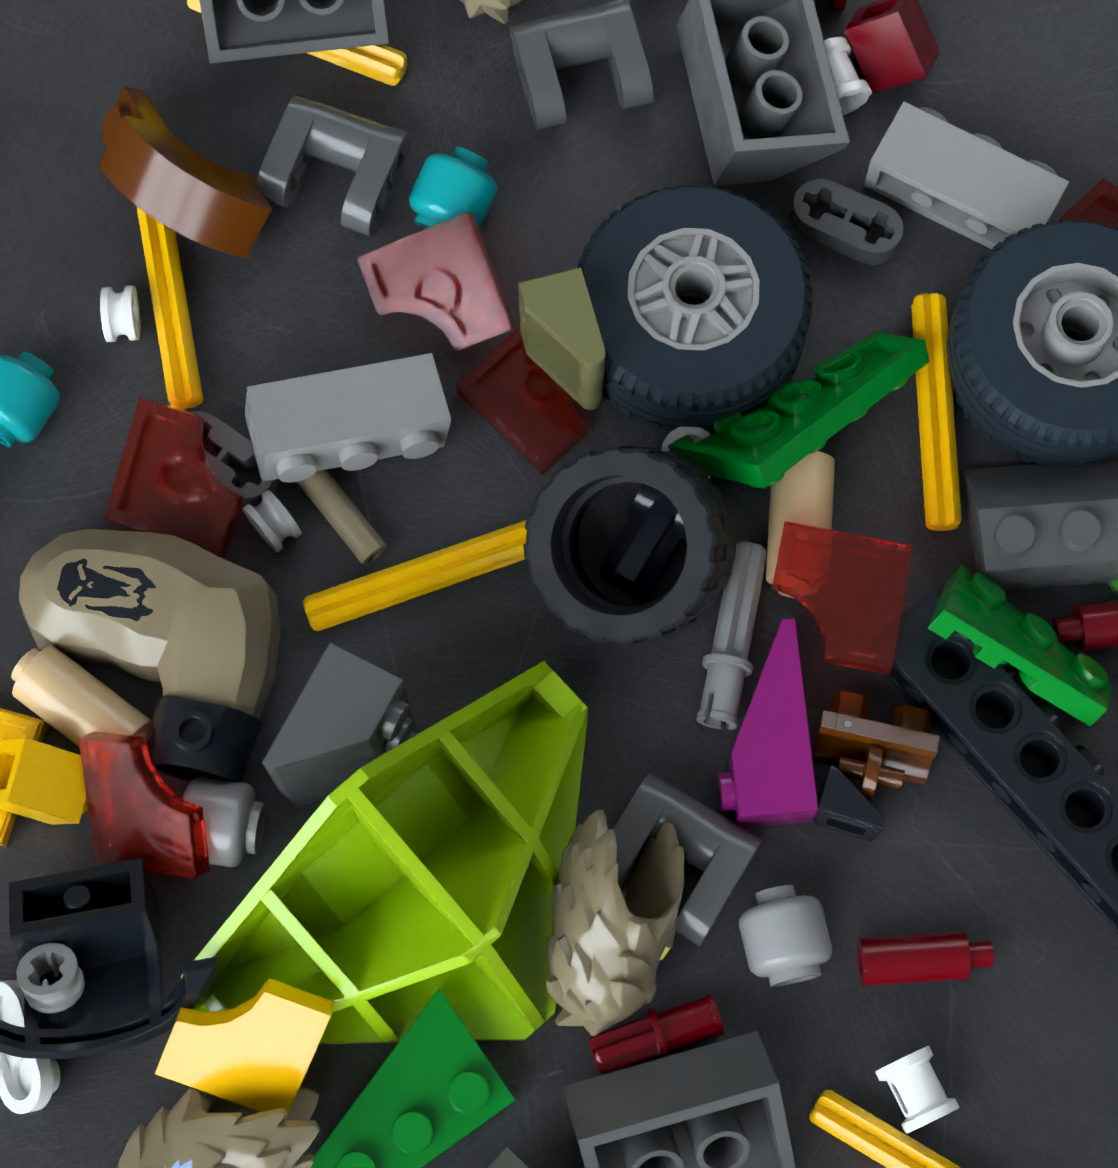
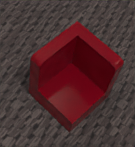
M879 0L862 6L857 10L844 30L862 73L873 93L926 77L939 55L938 46L918 0Z

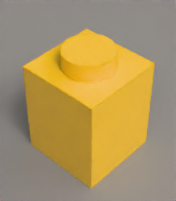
M26 737L0 740V809L50 825L79 824L81 815L87 811L94 797L95 781L92 775L96 760Z

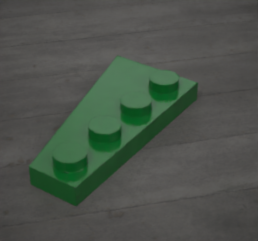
M877 332L814 366L815 379L799 380L789 384L785 383L770 396L767 405L744 416H741V413L738 412L726 418L712 421L715 433L697 443H694L693 439L686 435L668 445L669 451L685 457L684 460L692 465H698L710 476L748 484L755 488H765L773 485L784 477L787 470L808 454L822 449L829 438L850 422L865 416L868 408L889 392L904 386L910 376L929 363L930 360L925 341L923 339Z

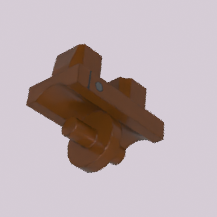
M842 690L837 692L830 710L823 711L813 743L812 760L838 765L837 768L845 777L860 780L858 791L870 802L873 799L877 784L901 789L903 780L925 785L931 763L938 752L940 736L931 734L929 711L909 705L895 707L891 725L867 720L870 701L864 695Z

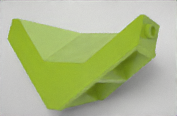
M543 661L359 768L326 797L195 958V960L218 956L220 976L213 994L198 1011L213 1012L234 1009L255 997L267 979L271 978L334 1001L331 1017L319 1044L399 1043L440 988L475 1041L527 1040L555 1014L556 1001L548 994L546 985L547 979L551 977L547 961L548 937L552 935L551 895L552 887L557 885L562 853L576 829L588 707Z

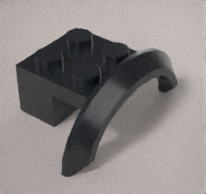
M142 858L9 882L10 938L19 960L38 945L47 943L63 944L75 954L78 965L84 975L85 986L82 995L74 1005L64 1011L52 1014L41 1013L31 1008L24 997V1027L0 1020V1052L27 1059H67L100 1055L135 1046L172 1029L181 1007L199 1010L213 994L220 978L218 956L184 962V974L181 982L168 997H164L158 904ZM50 971L39 980L41 985L45 979L49 985H52L62 978V974L59 971L58 976L55 977L53 972Z

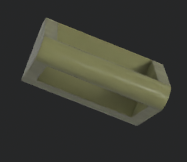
M581 267L518 283L520 333L526 354L584 409H597L603 401L606 353Z

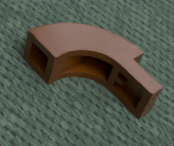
M124 86L115 107L107 112L103 121L101 138L107 149L99 166L106 177L133 204L173 231L212 249L247 258L272 210L249 173L232 170L214 163L187 147L169 130L146 91Z

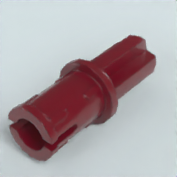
M709 993L704 995L703 998L655 1013L653 1008L646 1009V1017L603 1031L596 1036H591L589 1038V1048L596 1068L600 1073L606 1074L658 1055L661 1058L667 1057L672 1050L725 1033L718 1008L712 995Z

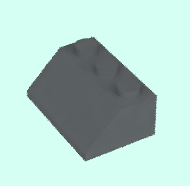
M199 0L210 64L389 44L384 0Z
M814 0L688 1L676 24V29L714 186L769 182L847 148L850 141Z
M1109 458L1108 461L1088 465L1082 463L1078 466L1031 464L964 470L963 478L975 574L982 573L987 575L1003 591L1110 583L1118 580V458Z
M329 643L262 762L287 803L298 808L326 799L328 795L359 768L417 735V733L412 731L415 726V720L403 679Z
M758 1031L562 1086L584 1168H796L780 1085Z

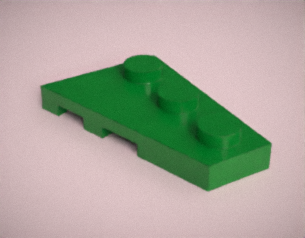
M961 565L948 579L929 623V630L946 640L954 631L970 639L976 646L973 651L977 659L994 669L999 664L1009 663L1019 669V676L1030 691L1090 727L1105 713L1109 705L1112 684L1108 681L1109 678L1105 670L1094 659L1082 653L1076 656L1057 641L1055 631L1046 621L1032 613H1028L1025 616L1006 600V594L1003 589L987 575L982 573L974 575Z
M440 988L315 1154L312 1168H422L515 1101V1098Z

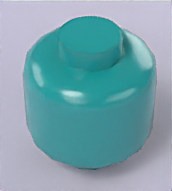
M458 146L455 147L452 155L445 153L429 155L409 195L410 207L417 213L414 222L423 229L455 243H458L461 235L474 236L478 234L498 192L497 182L485 172L489 162L478 154Z
M22 351L18 359L9 355H0V444L6 447H12L15 442L29 443L37 439L61 401L59 390L49 380L54 373L53 369L38 357Z

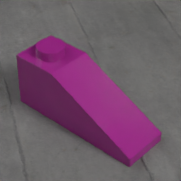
M795 618L782 619L728 762V772H718L721 811H733L734 823L742 828L812 822L818 811Z

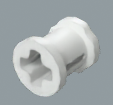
M833 37L824 40L841 110L843 115H846L868 101V97L872 94V90L867 81L859 79L849 58L852 48L848 40L844 37Z
M929 1046L875 1071L879 1081L888 1082L906 1118L901 1124L905 1134L960 1108L955 1098H947L929 1062L933 1056Z

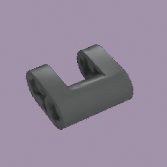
M615 0L510 25V37L515 61L531 118L537 131L564 125L567 122L563 95L556 70L607 59L617 97L623 110L653 104L654 92L651 75L628 0Z
M298 94L294 95L283 114L264 157L257 178V186L268 202L288 208L294 202L313 158L355 171V176L342 208L341 225L344 228L372 237L383 220L404 170L411 146V133Z
M648 773L614 827L617 845L618 884L621 888L640 857L649 837L656 839L664 822L673 824L679 846L684 848V861L704 872L678 916L676 932L696 945L701 946L763 839L655 775Z

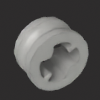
M266 490L261 494L262 501L259 505L251 506L248 504L242 510L268 546L275 553H278L283 549L282 542L285 538L291 536L297 539L302 535V532L283 504L270 490Z
M47 943L36 946L24 955L16 970L17 982L23 990L26 1001L31 1008L41 1013L52 1014L64 1011L74 1005L82 995L85 986L84 975L78 965L75 954L63 944ZM52 971L54 976L57 977L59 971L61 972L62 978L56 983L49 985L45 979L41 985L39 979L44 974Z

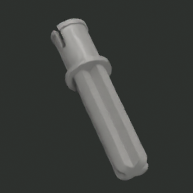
M739 541L736 544L735 559H732L729 571L731 575L726 587L723 589L711 654L703 657L702 666L707 669L700 711L697 713L696 721L714 729L724 730V722H726V728L729 730L737 728V716L744 679L752 675L753 665L748 661L767 560L766 548L756 543Z

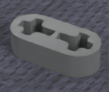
M822 178L807 181L795 193L790 214L791 221L796 231L806 239L868 265L884 264L897 253L904 227L901 217L890 206L834 181ZM819 200H822L829 204L828 213H824L819 220L813 219L809 216L810 207H814ZM874 224L882 226L884 228L883 237H880L876 244L865 241L866 231H869Z
M192 411L182 415L174 422L169 434V444L177 462L186 471L233 503L242 507L248 504L251 506L259 505L262 501L261 494L266 490H270L275 494L278 488V479L261 482L258 486L247 482L242 488H239L240 482L235 471L229 467L232 461L247 471L252 470L258 465L251 440L214 415L204 411ZM209 431L208 437L219 454L214 457L201 448H197L192 454H189L191 449L186 438L191 433L194 436L201 437Z

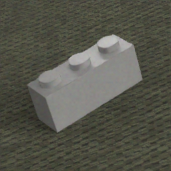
M903 101L871 158L864 187L993 249L999 241L1003 242L1005 237L1011 234L1017 235L1018 231L1025 227L1031 228L1032 225L1040 223L1046 225L1047 222L1051 221L1069 181L1059 177L1045 163L1036 160L1026 161L1002 149L1001 145L989 136L970 134L948 123L943 115L933 109L926 107L917 108Z
M432 353L247 386L245 418L262 482L280 479L282 482L287 483L298 482L311 477L316 471L342 467V469L347 471L361 470L373 465L379 459L400 455L407 459L426 457L437 451L438 448L445 446L452 420Z

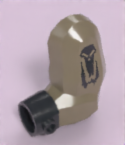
M84 529L61 534L34 553L20 576L19 602L24 619L38 649L42 650L53 645L79 665L119 669L138 678L161 682L163 697L156 698L148 767L166 776L187 782L197 777L205 776L240 783L262 726V722L259 719L275 681L280 641L277 595L262 576L222 559L196 544L179 537L153 532Z

